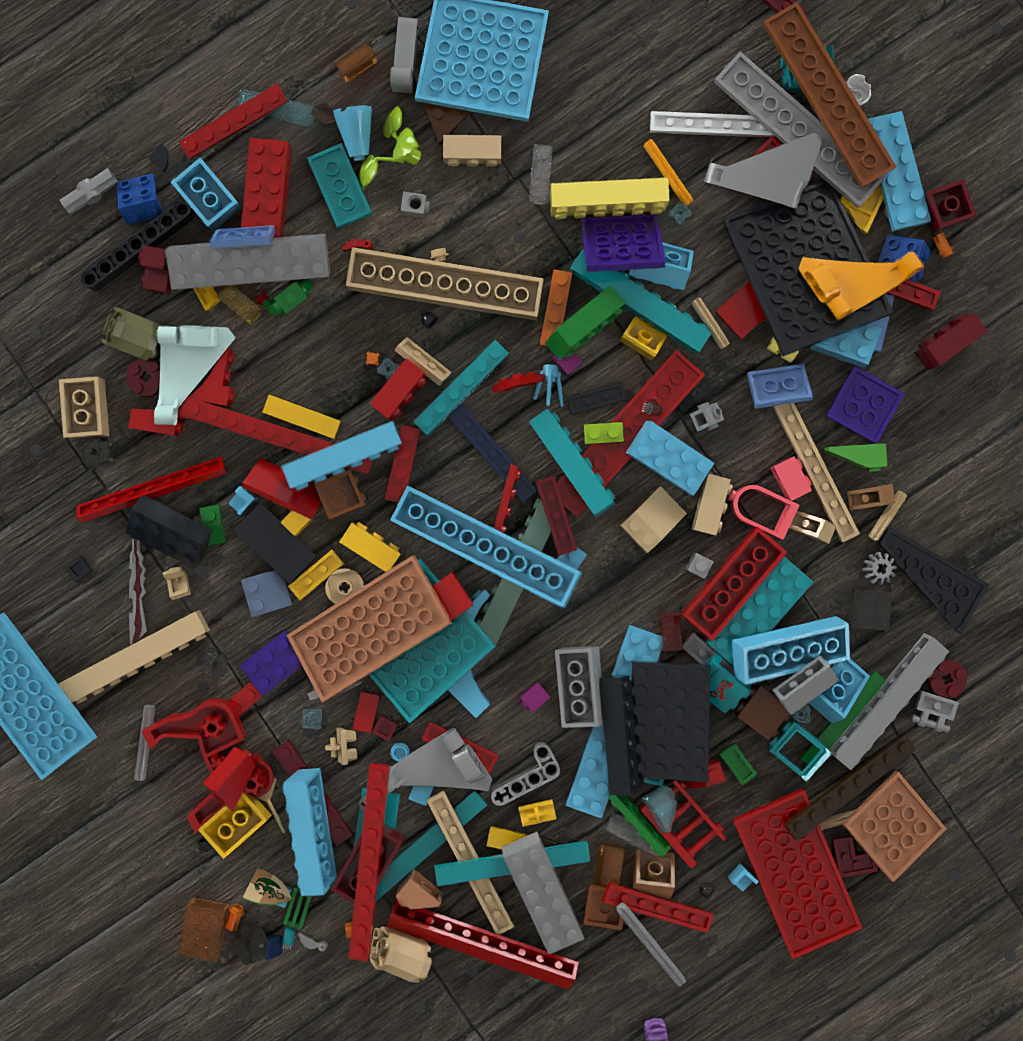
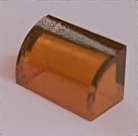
M366 43L334 65L346 83L377 63V59L372 48Z
M600 843L594 877L596 883L607 887L608 882L619 885L625 852L623 846Z

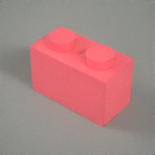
M795 456L770 467L786 499L793 501L812 491L810 487L812 483L808 476H804L801 470L803 469L802 463Z

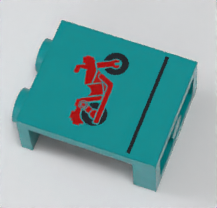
M716 652L705 663L706 665H711L710 702L723 713H726L730 709H735L742 697L744 699L748 697L752 691L750 689L752 683L743 684L720 665L722 656Z

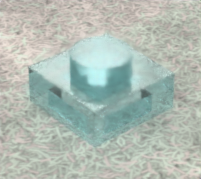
M303 708L302 728L322 729L323 709Z

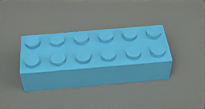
M389 422L281 467L290 488L300 490L309 486L307 482L314 480L317 483L327 479L326 475L329 473H333L334 476L344 472V467L351 465L352 468L363 464L362 460L368 457L371 461L381 457L380 453L387 450L388 453L399 449L398 445L401 444L393 422Z
M834 616L732 640L734 676L746 685L796 673L819 656L828 664L849 660V623Z
M320 768L299 769L283 784V793L286 795L287 801L286 812L289 814L290 820L289 831L292 833L293 839L292 850L295 852L296 858L295 868L298 870V887L301 889V896L324 895L337 880L321 770Z

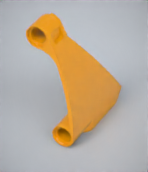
M912 251L900 260L898 259L895 263L844 262L803 257L798 269L817 298L822 303L826 302L836 319L839 320L903 283L919 272L924 265L915 252Z

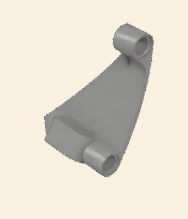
M814 132L727 167L710 163L704 182L797 209L802 191L809 182L821 141Z
M452 728L390 767L387 794L391 793L395 788L398 789L399 786H437L489 791L492 778L472 747L468 744L466 745L457 730Z

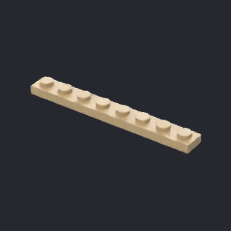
M795 404L772 406L830 522L836 526L835 532L840 542L843 543L859 535L860 533Z
M443 790L428 798L427 803L457 860L464 861L479 858L445 791ZM490 878L469 881L495 933L500 935L513 928L514 924Z

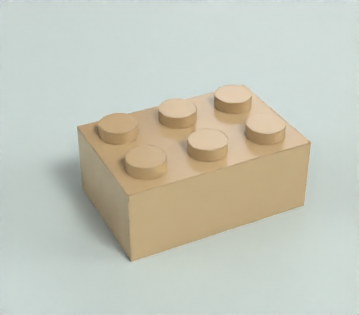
M98 376L59 379L63 438L82 439L109 436L105 379Z

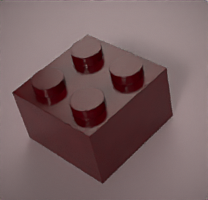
M964 179L924 194L931 218L929 225L932 234L967 222L977 216Z

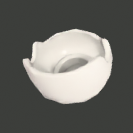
M855 74L849 77L846 84L860 106L866 104L871 97V84L865 82L864 75Z

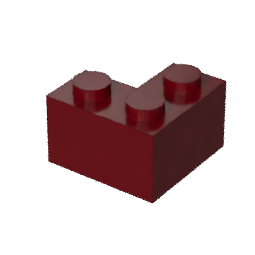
M143 246V250L139 253L140 265L146 269L145 274L141 278L143 289L148 292L171 295L172 288L166 249Z

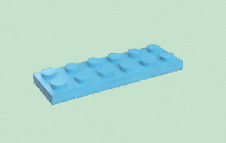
M902 111L869 118V122L896 165L893 171L883 176L885 179L880 183L892 232L930 223L931 218Z

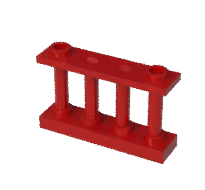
M671 780L675 784L653 804L647 805L644 801L639 805V808L687 865L693 868L697 864L694 859L695 854L716 835H719L724 841L726 839L723 835L725 830L718 822L714 824L686 792L687 786L682 780ZM681 791L687 800L668 817L660 820L656 815L658 813L657 810ZM693 805L700 814L680 832L672 834L669 830L670 824ZM706 820L712 829L692 847L685 849L681 844L683 839Z

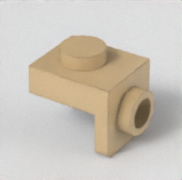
M173 567L163 572V577L167 580L169 596L172 600L191 595L188 575L181 567Z

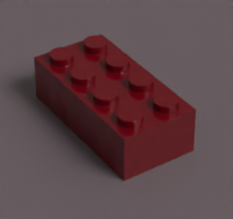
M385 824L378 885L405 838V835ZM362 835L331 891L355 904Z

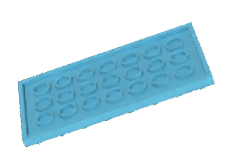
M2 613L0 614V725L39 778L43 780L95 740L97 736L7 615Z

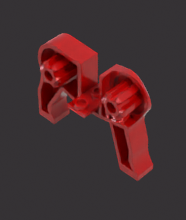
M222 698L205 700L193 710L171 714L145 727L141 731L150 749L166 737L198 739L201 753L211 773L226 757L225 753H221V751L244 740L247 736L235 708L229 701ZM254 752L251 754L253 756L251 759L256 766L243 793L256 798L265 795L271 789L274 774L271 766ZM211 792L187 815V819L195 834L199 832L198 829L224 807Z

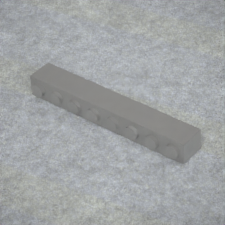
M924 633L888 676L886 682L830 748L831 755L850 770L857 766L862 756L872 748V744L884 733L886 727L896 719L897 714L909 703L910 698L920 690L921 685L933 674L934 669L939 663L944 661L949 651L934 637Z

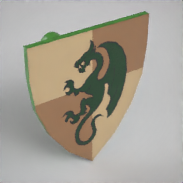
M257 868L242 898L261 905H276L292 900L287 887L275 875Z

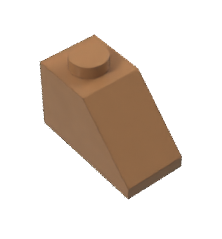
M892 484L847 492L850 510L896 503Z

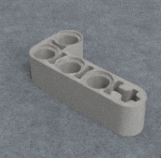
M398 18L394 67L391 68L390 76L393 92L412 94L418 37L417 18Z
M541 741L535 744L533 751L538 763L537 765L496 785L492 789L491 799L495 805H505L558 777L560 767L548 743ZM541 747L548 750L544 756L537 754V750ZM548 765H555V772H547L546 767ZM533 773L539 775V779L535 782L529 780V776ZM519 782L522 784V788L514 790L511 787L512 784ZM497 792H500V794H503V798H502V799H500L499 796L496 797V796H497Z

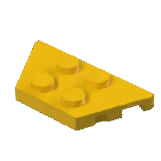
M880 184L859 208L855 207L843 195L840 198L847 215L864 235L868 233L883 201Z

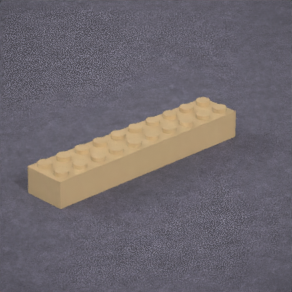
M353 247L346 287L351 291L536 321L543 285V278Z

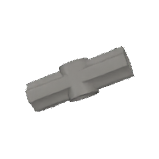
M107 168L92 179L82 180L76 186L77 189L60 199L66 211L72 215L85 205L98 202L102 198L103 193L119 183Z

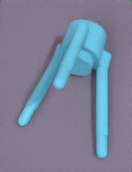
M543 365V371H540V374L544 373L545 382H548L546 405H550L552 382L557 381L560 406L563 407L561 372H558L559 367L557 365ZM542 382L536 386L533 396L534 400L537 399Z

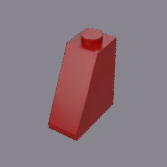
M236 747L232 749L203 782L204 786L214 797L231 811L236 808L256 766L251 759L253 756L247 750L243 749L241 751Z

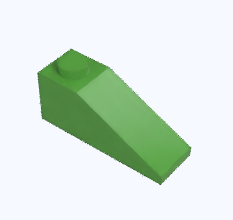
M886 443L824 448L825 453L860 468H869V472L881 471V467H887Z

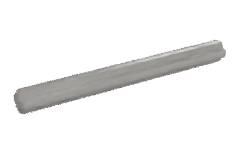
M623 902L617 905L616 910L675 984L679 987L685 984V977L627 905Z

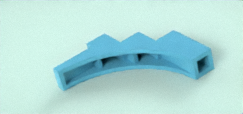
M479 589L471 597L474 600L472 602L474 606L468 609L467 612L473 619L480 607L491 595L486 589L483 592ZM469 670L448 689L475 718L490 705L489 700L478 687L472 670Z

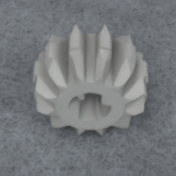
M876 552L875 556L870 554V561L864 560V563L868 566L862 568L863 571H868L865 578H871V583L877 582L879 585H883L884 581L890 582L889 576H895L892 569H897L896 566L891 565L894 559H888L889 555L887 553L882 555L881 552ZM878 565H882V567L880 568L881 572H877V570L879 569Z

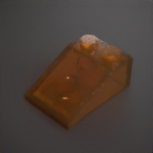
M192 898L187 903L183 920L180 955L218 963L230 905Z

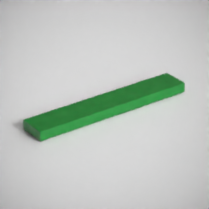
M873 670L846 718L835 723L829 722L817 738L831 748L886 680ZM811 743L799 758L808 764L820 749Z

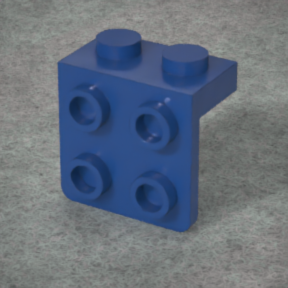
M153 174L118 182V209L127 225L154 219L164 212L157 198L156 181Z
M888 235L877 263H895L898 259L900 260L906 254L914 251L924 265L925 261L929 259L930 249L924 240ZM924 268L908 280L918 283V280L923 276Z

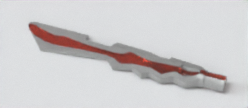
M132 540L129 569H131L132 573L129 582V598L133 600V613H129L131 645L136 643L147 632L141 600L146 594L143 585L146 580L144 576L146 568L143 565L144 556L141 553L139 540Z

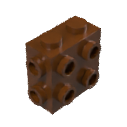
M757 684L750 688L752 691L744 702H739L735 708V715L769 740L776 736L779 731L778 727L782 722L785 723L791 714L784 708L779 699L772 695L773 690L765 684L763 686Z

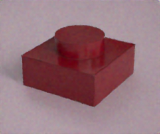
M381 715L372 733L389 742L398 723Z

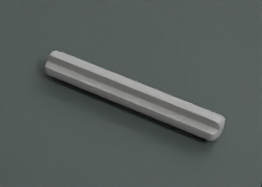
M154 705L144 706L141 731L153 724ZM141 731L134 779L137 781H144L146 779L150 750Z

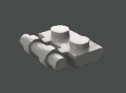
M920 690L914 708L920 710L921 714L919 716L912 714L910 721L917 723L921 727L927 726L933 728L934 731L948 733L950 725L944 724L945 720H954L959 702ZM929 713L938 716L937 720L928 719Z

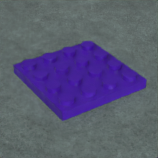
M657 214L581 218L586 272L665 268L666 260Z

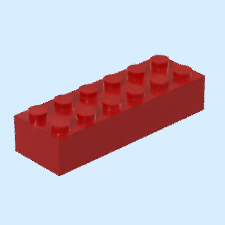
M250 138L241 228L275 226L273 238L284 237L292 147L288 141Z
M759 527L752 528L679 615L704 637L713 641L786 555L787 551Z

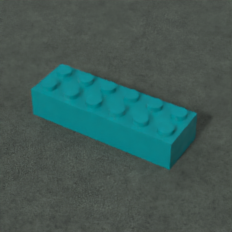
M784 556L713 641L706 639L705 643L734 667L732 640L771 631L811 586L813 581Z

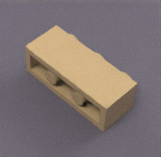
M443 135L444 164L448 166L467 164V166L471 167L478 166V164H486L488 167H495L497 164H501V136Z
M707 474L703 482L691 530L710 535H717V532L720 533L723 524L720 521L721 516L725 514L727 509V503H725L726 496L730 495L732 490L731 479Z

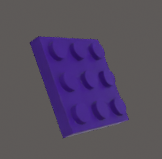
M853 366L825 417L871 443L877 444L901 402L904 393L862 369Z

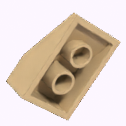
M660 486L619 526L645 553H649L687 513Z

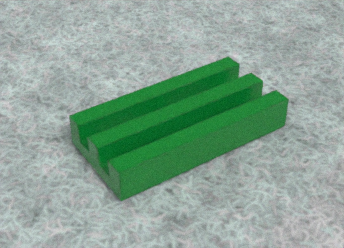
M295 886L283 925H291L290 927H297L299 930H302L312 896L307 897L300 923H298L296 920L304 898L300 894L293 919L289 920L297 892H301V889Z

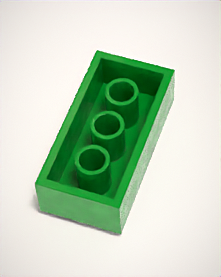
M610 285L560 325L545 344L559 360H562L565 356L570 358L579 347L582 348L590 341V338L597 336L606 325L609 326L617 319L616 317L623 312L621 308L626 302Z

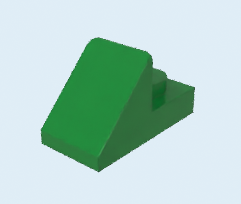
M220 505L199 508L202 525L212 529L209 545L226 543Z

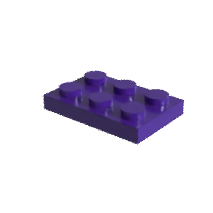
M287 631L282 632L239 666L261 696H264L302 666L287 637Z

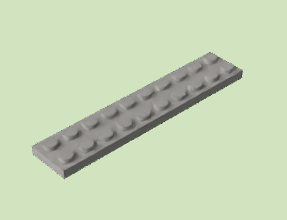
M739 52L715 78L714 83L783 144L815 132L821 141V146L813 170L855 207L859 208L885 179L882 176L861 189L823 124L742 52Z

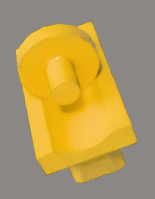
M552 799L518 807L523 827L556 819Z

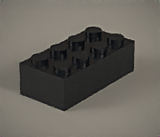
M142 495L131 508L126 534L195 569L207 553L212 529Z

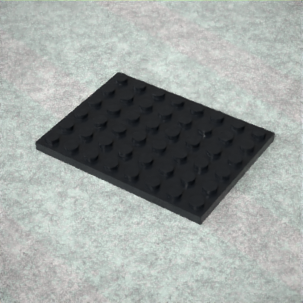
M826 180L803 189L797 209L769 201L723 219L724 227L782 356L789 355L893 314L890 303L884 294L855 312L837 320L826 302L822 303L817 298L798 268L803 257L870 263L836 189Z

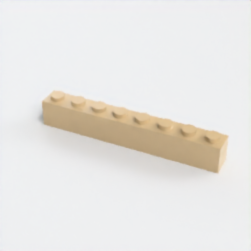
M200 610L195 611L58 683V685L72 703L76 702L78 705L87 700V695L93 693L95 696L103 692L104 686L110 684L112 687L120 683L121 677L127 675L129 678L139 673L138 668L144 666L146 669L156 664L154 660L161 657L163 660L173 655L171 651L176 648L180 651L190 646L188 642L194 639L197 642L207 637L205 633L209 632L210 629Z

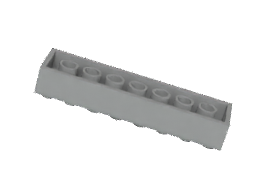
M326 234L273 238L271 244L211 248L210 243L169 246L165 250L172 289L329 277L331 273Z

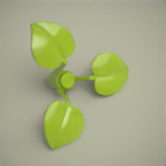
M396 106L388 115L383 126L384 136L390 138L392 135L397 140L393 151V158H374L373 155H369L364 160L359 173V182L363 190L374 179L378 169V161H392L402 164L405 161L416 165L420 160L421 152L416 149L419 145L414 138L412 130L406 128L399 136L396 134L402 123V112L399 106Z

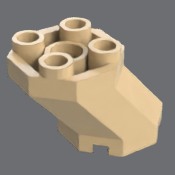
M387 926L374 929L371 941L370 962L376 970H384L415 983L420 982L419 979L427 977L431 966V958H428L427 952H431V949L425 940L415 938Z

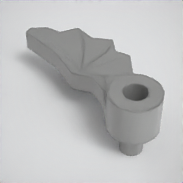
M301 931L298 933L300 942L304 944V947L309 949L318 947L319 951H325L328 947L326 941L316 942L312 937L305 935Z

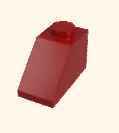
M717 759L709 760L708 782H683L687 786L686 789L700 788L724 782L725 777L720 762Z

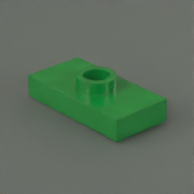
M732 743L719 753L742 786L758 775L735 743Z

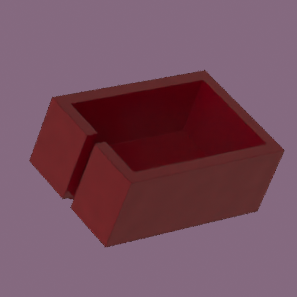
M964 313L950 321L948 326L935 332L934 336L921 342L918 345L919 349L914 353L928 371L942 365L988 331L975 313L969 315Z

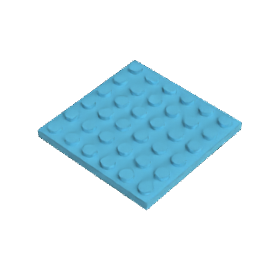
M434 0L415 101L529 122L549 11L494 0Z

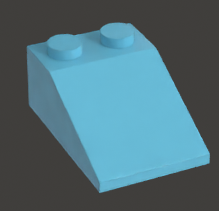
M851 659L829 664L839 681L809 702L812 707L831 723L846 718L870 676Z

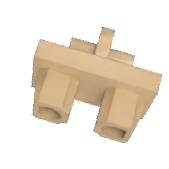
M342 727L336 728L337 744L336 737H331L330 744L325 745V750L331 751V757H337L338 752V763L348 765V761L357 759L356 748L347 749V742L356 741V732Z

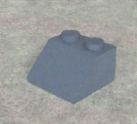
M275 570L241 580L251 617L293 605L286 580Z

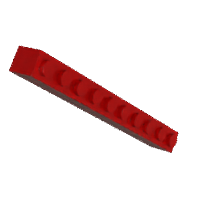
M397 899L395 901L387 924L389 928L568 990L575 981L579 964L577 961L554 953L548 954L545 950L423 908L410 909L407 906L403 907L398 903Z

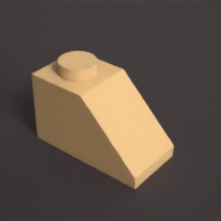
M800 511L796 512L789 527L791 530L827 544L830 543L836 528L835 525L827 520Z

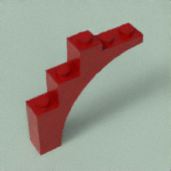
M228 347L217 360L209 377L201 387L188 397L209 404L231 408V403L234 404L236 397L234 389L227 386V383L231 381L230 365H233L235 360V354L231 348ZM185 399L178 408L176 425L155 424V409H131L128 428L179 437V433H182L184 427L182 418L198 420L182 416L186 402Z

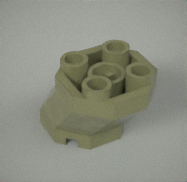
M115 307L113 310L116 313H110L103 329V335H106V340L102 339V343L146 361L149 358L153 359L157 353V332L161 324Z

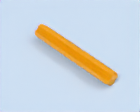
M652 139L648 140L644 144L645 150L663 176L668 178L669 185L682 204L688 206L693 202L692 196Z

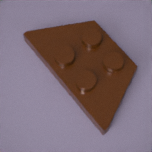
M414 73V78L417 84L420 73ZM424 103L438 144L443 143V135L452 133L457 128V125L468 117V111Z

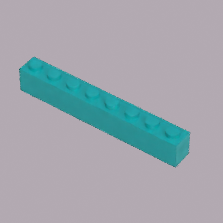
M582 249L570 267L569 272L600 292H603L611 285L626 302L623 306L624 308L696 355L711 335V332L708 331L709 328L705 324L696 323L688 313L684 312L682 314L676 310L677 307L671 302L666 303L662 301L659 294L653 291L650 293L644 289L645 286L639 281L633 282L624 271L586 272L584 249Z

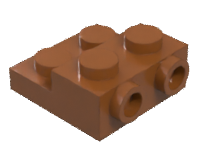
M351 470L314 484L328 520L365 506L366 497L362 490L359 491L356 485L359 483L355 473H351Z
M589 884L583 924L622 930V925L626 924V922L618 914L617 906L606 904L602 901L606 886Z

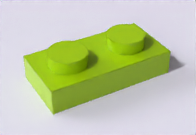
M622 422L583 425L585 444L624 442Z

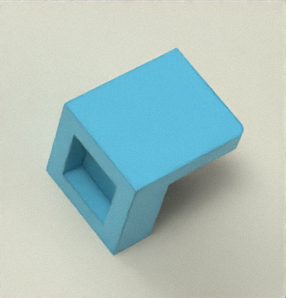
M239 486L235 491L237 494L229 502V505L237 511L238 515L244 516L258 498L248 489Z
M741 863L728 876L731 883L736 885L741 891H744L752 882L755 884L759 882Z

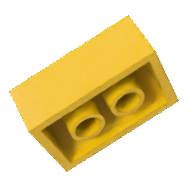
M242 793L233 811L224 806L198 830L224 859L272 815L259 800L249 794Z

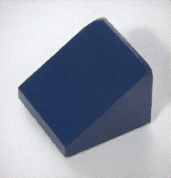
M269 935L267 937L264 950L265 960H270L282 954V935Z

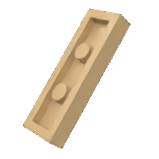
M408 337L395 349L398 354L411 361L439 386L452 373Z

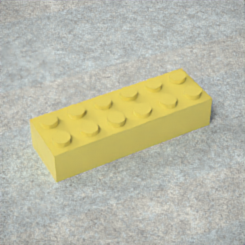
M668 178L552 183L550 188L551 217L556 219H565L567 216L584 218L586 215L602 217L605 214L621 216L624 213L640 215L643 212L661 214L669 203Z

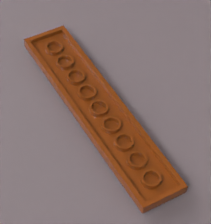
M798 2L764 20L762 25L860 188L862 189L896 168L895 163Z

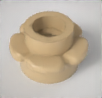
M446 248L435 249L431 251L432 257L430 259L442 262L446 260V256L449 253H446Z

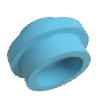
M396 743L391 748V757L397 762L410 754V749L405 743Z

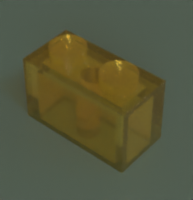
M226 285L217 296V298L250 325L263 311L233 285Z

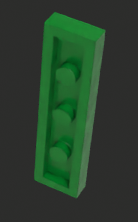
M611 795L609 797L612 805L621 811L625 820L637 829L639 836L645 839L650 844L651 849L662 858L671 848L668 841L627 795Z

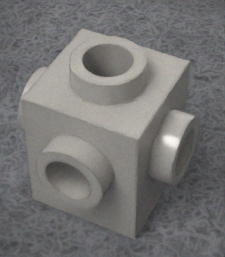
M708 402L697 406L699 410L690 414L697 432L705 428L708 431L719 427L718 422L724 420L717 402L711 405Z

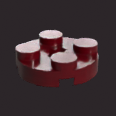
M150 358L147 361L138 359L131 363L126 374L127 384L130 389L144 397L157 395L160 386V364ZM146 372L148 375H151L147 383H145V380H142V376Z
M944 659L926 680L934 694L943 698H955L966 686L967 672L956 661ZM949 673L951 680L944 684L945 680L942 677L943 675L947 676Z

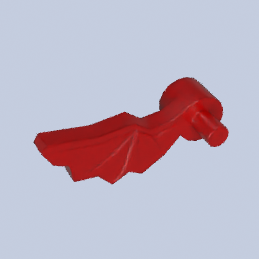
M352 239L346 242V245L342 247V251L352 250V247L371 250L373 244L370 240Z

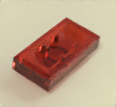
M680 612L660 613L663 652L683 650Z

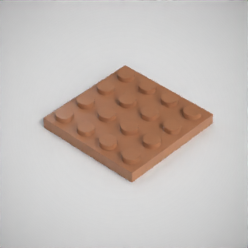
M897 771L892 773L842 823L892 882L947 829Z

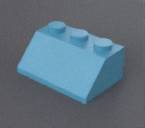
M662 242L666 260L665 268L629 270V275L636 279H644L655 284L670 286L673 289L684 290L691 272L694 251Z

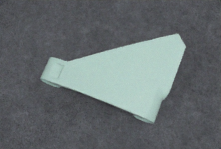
M193 325L158 327L160 386L159 400L154 413L155 424H177L179 406L236 338L228 327Z

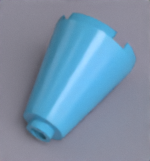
M364 105L346 107L345 111H341V108L334 110V117L349 157L354 158V161L366 160L365 156L369 155L372 107Z

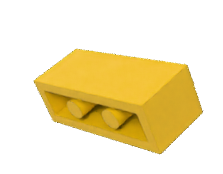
M351 523L341 538L340 543L383 571L387 572L392 569L402 554L399 552L400 548L391 542L389 545L382 541L384 538L376 532L372 535L366 531L368 527L362 523Z

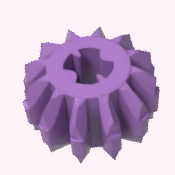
M653 1018L645 1021L646 1041H668L667 1030L662 1018Z

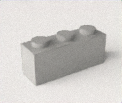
M819 656L773 689V692L784 708L792 715L839 680L830 665Z

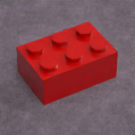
M406 358L371 401L370 405L391 422L393 419L397 420L403 413L401 409L404 405H409L415 398L414 393L417 389L421 390L426 385L427 376Z

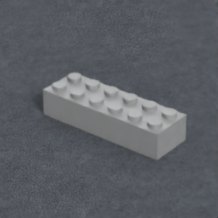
M538 832L503 846L504 860L548 954L584 940L581 926Z

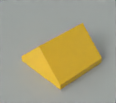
M635 315L620 341L652 361L667 335Z

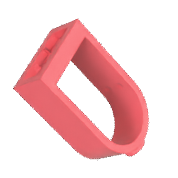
M757 485L744 486L737 491L732 490L728 497V500L731 501V511L736 519L753 528L759 527L766 534L779 540L784 539L799 508V504ZM755 490L785 504L774 531L745 518L740 513L738 499L744 491Z

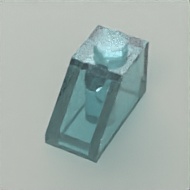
M660 786L643 797L660 831L664 833L671 831L677 802L674 799L676 798L675 793L668 786Z

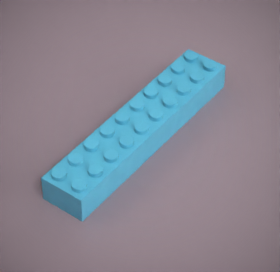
M409 486L406 487L390 521L563 608H566L583 574Z

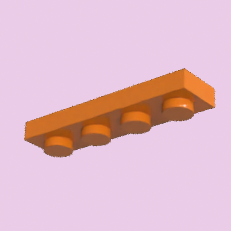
M553 270L540 346L548 347L545 342L563 324L572 278L571 272Z

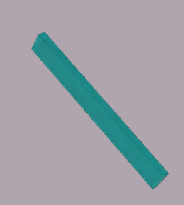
M474 790L453 809L462 826H464L484 809L487 803ZM438 822L391 862L390 870L385 872L377 887L376 901L447 841Z
M587 841L545 847L553 867L590 862ZM503 854L434 865L437 886L511 874Z

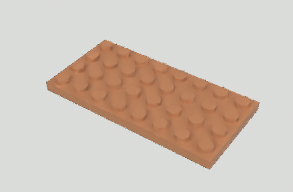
M412 555L289 633L287 637L323 703L452 624V621L417 558Z

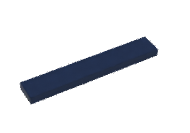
M462 404L448 417L506 483L510 465L514 464L513 461ZM522 472L518 482L514 481L513 489H516L515 494L523 503L538 491Z

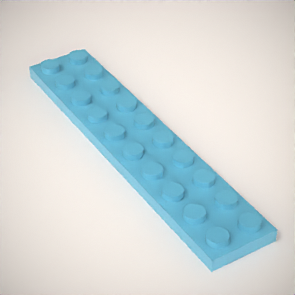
M629 625L611 675H630L632 683V661L657 662L666 638ZM604 724L599 727H592L565 806L601 819L610 796Z

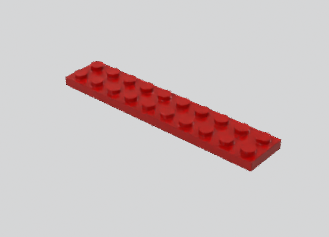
M677 349L611 422H622L624 442L591 444L581 455L583 459L587 457L593 465L591 468L594 474L598 473L604 481L603 487L609 483L631 458V456L626 454V451L645 421H652L660 426L705 376ZM645 404H653L650 414H649L648 412H643V411H642V410H644V411H649V410L642 409V408L649 409V408H647V407H643V406H648V407H650L649 405H645ZM564 474L557 482L564 507L574 516L578 517L587 507V504Z

